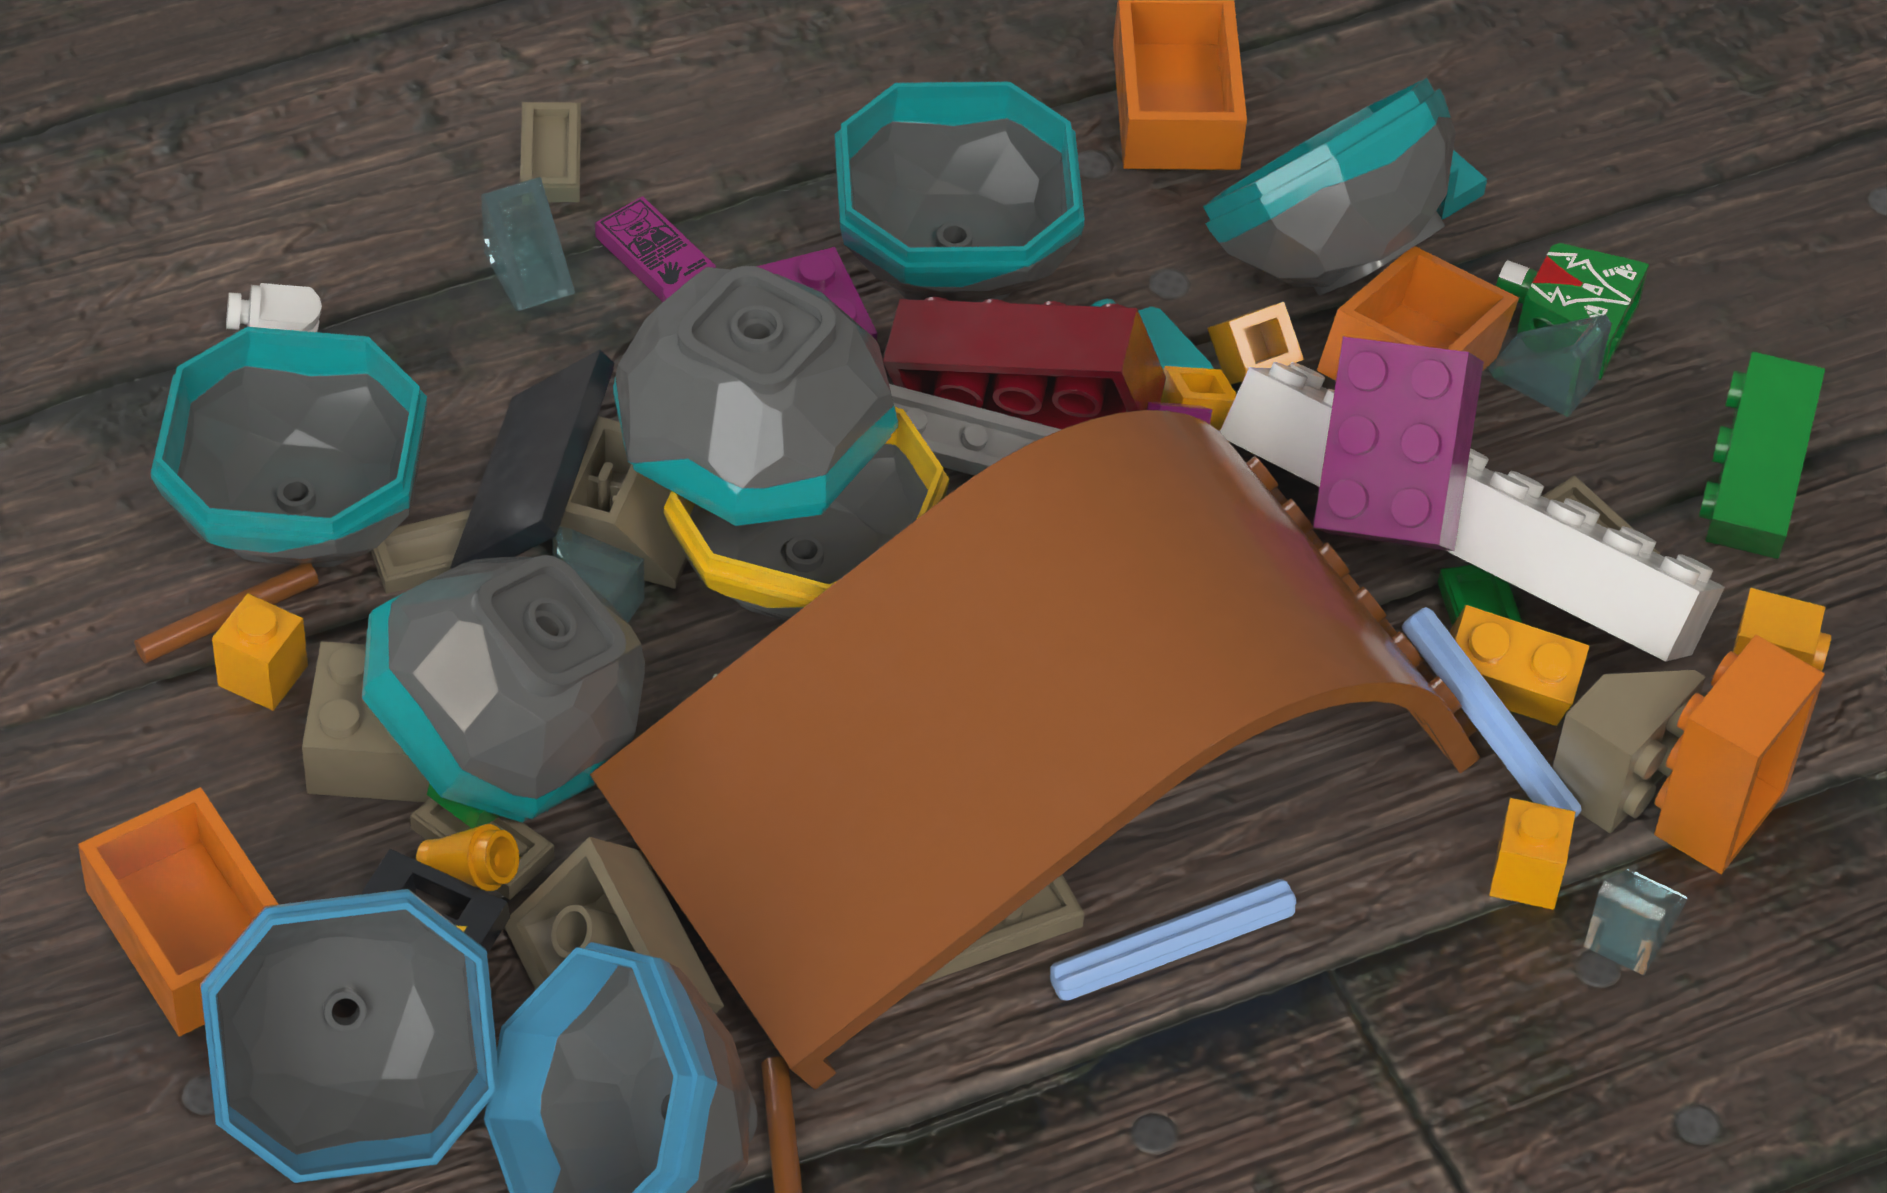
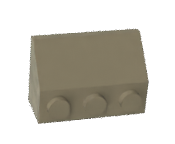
M588 837L510 915V919L505 925V929L535 990L576 947L585 948L590 942L661 958L678 967L690 979L715 1014L724 1007L654 871L641 850Z

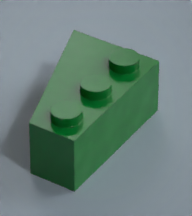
M1752 351L1746 372L1734 370L1725 403L1726 407L1735 409L1731 428L1720 426L1712 457V462L1722 464L1718 483L1707 481L1698 516L1699 518L1710 520L1705 542L1779 559L1787 537L1825 368Z

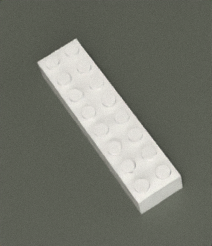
M1273 362L1271 368L1249 367L1220 432L1228 441L1320 487L1335 390L1322 387L1325 380L1323 375L1294 362L1291 363L1290 367L1278 362ZM1470 448L1455 551H1448L1449 553L1665 662L1693 654L1725 588L1710 580L1713 573L1710 567L1681 554H1678L1676 559L1669 556L1664 557L1653 551L1657 543L1655 540L1631 528L1622 526L1620 531L1613 528L1607 529L1596 523L1600 513L1592 508L1568 498L1565 499L1564 503L1553 499L1549 500L1541 496L1544 489L1541 483L1515 471H1510L1508 475L1496 471L1493 472L1485 468L1489 459Z

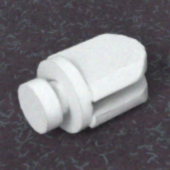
M260 283V286L251 285L249 300H241V293L229 292L226 329L239 330L240 324H247V327L318 332L322 308L320 297L311 287Z

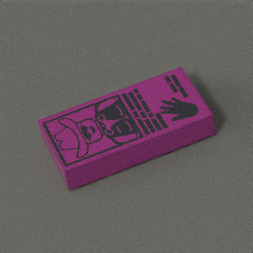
M643 196L595 222V237L661 301L662 290L684 285L706 267L716 268V265Z

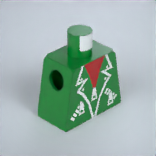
M1558 243L1551 246L1539 271L1507 260L1500 272L1496 286L1519 297L1518 302L1523 304L1517 334L1522 341L1595 379L1601 380L1640 304L1649 264Z

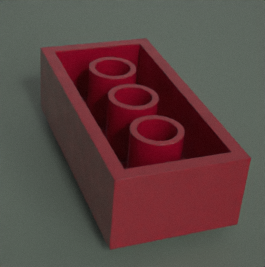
M929 297L924 300L899 299L883 358L884 366L895 386L1061 430L1095 418L1117 413L1147 410L1148 402H1161L1166 381L1165 373L1138 309L1114 303L1104 304L1099 307L1072 306L1056 301H1048L1042 304L1007 303L998 299H988L983 302L949 301L940 297Z

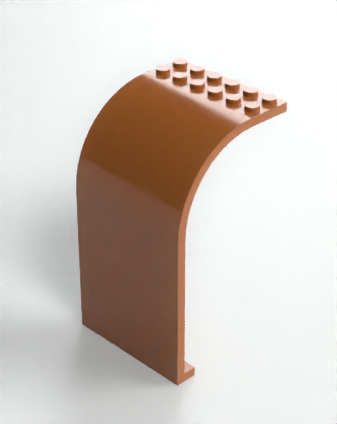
M1142 410L1117 413L1064 428L1000 459L943 498L590 774L790 1069L815 1090L837 1073L826 1057L1172 788L1215 758L1255 735L1291 719L1332 706L1356 702L1393 703L1407 708L1460 774L1481 758L1469 740V737L1477 730L1461 710L1462 705L1439 676L1433 677L1423 664L1424 660L1416 648L1401 631H1395L1386 619V613L1364 586L1360 588L1349 575L1350 570L1335 550L1327 542L1322 543L1313 531L1314 527L1291 498L1289 500L1285 498L1277 488L1279 485L1261 461L1254 456L1248 462H1245L1222 433L1206 421L1188 414L1172 411Z

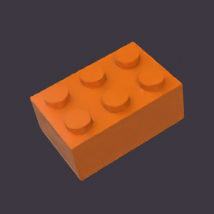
M1118 0L1113 50L1123 169L1240 170L1247 115L1234 0Z
M1414 246L1404 252L1337 310L1317 371L1336 382L1343 336L1470 352L1484 362L1482 370L1484 371L1498 357L1519 297Z
M1755 634L1739 655L1730 651L1723 658L1711 681L1712 689L1706 696L1699 693L1694 694L1679 717L1677 727L1683 730L1684 733L1672 748L1666 761V767L1673 771L1662 785L1655 799L1654 805L1659 807L1661 812L1654 835L1722 875L1787 792L1825 673Z
M199 787L78 844L85 888L88 895L179 1037L205 1025L200 985L205 977L265 906L279 905L203 789Z

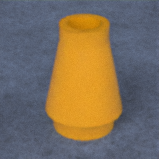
M484 824L443 838L424 840L418 847L416 860L481 890L494 891L501 887L502 884L509 883L515 877L519 867V849L511 833L501 830L496 825Z

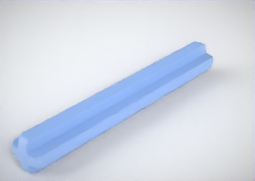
M1425 607L1410 616L1402 625L1403 632L1434 673L1442 679L1462 705L1463 711L1533 803L1576 811V818L1582 811L1579 802L1433 610Z
M1276 879L1055 962L1050 967L1051 984L1061 1000L1069 1001L1291 917L1295 913L1296 897L1287 881Z

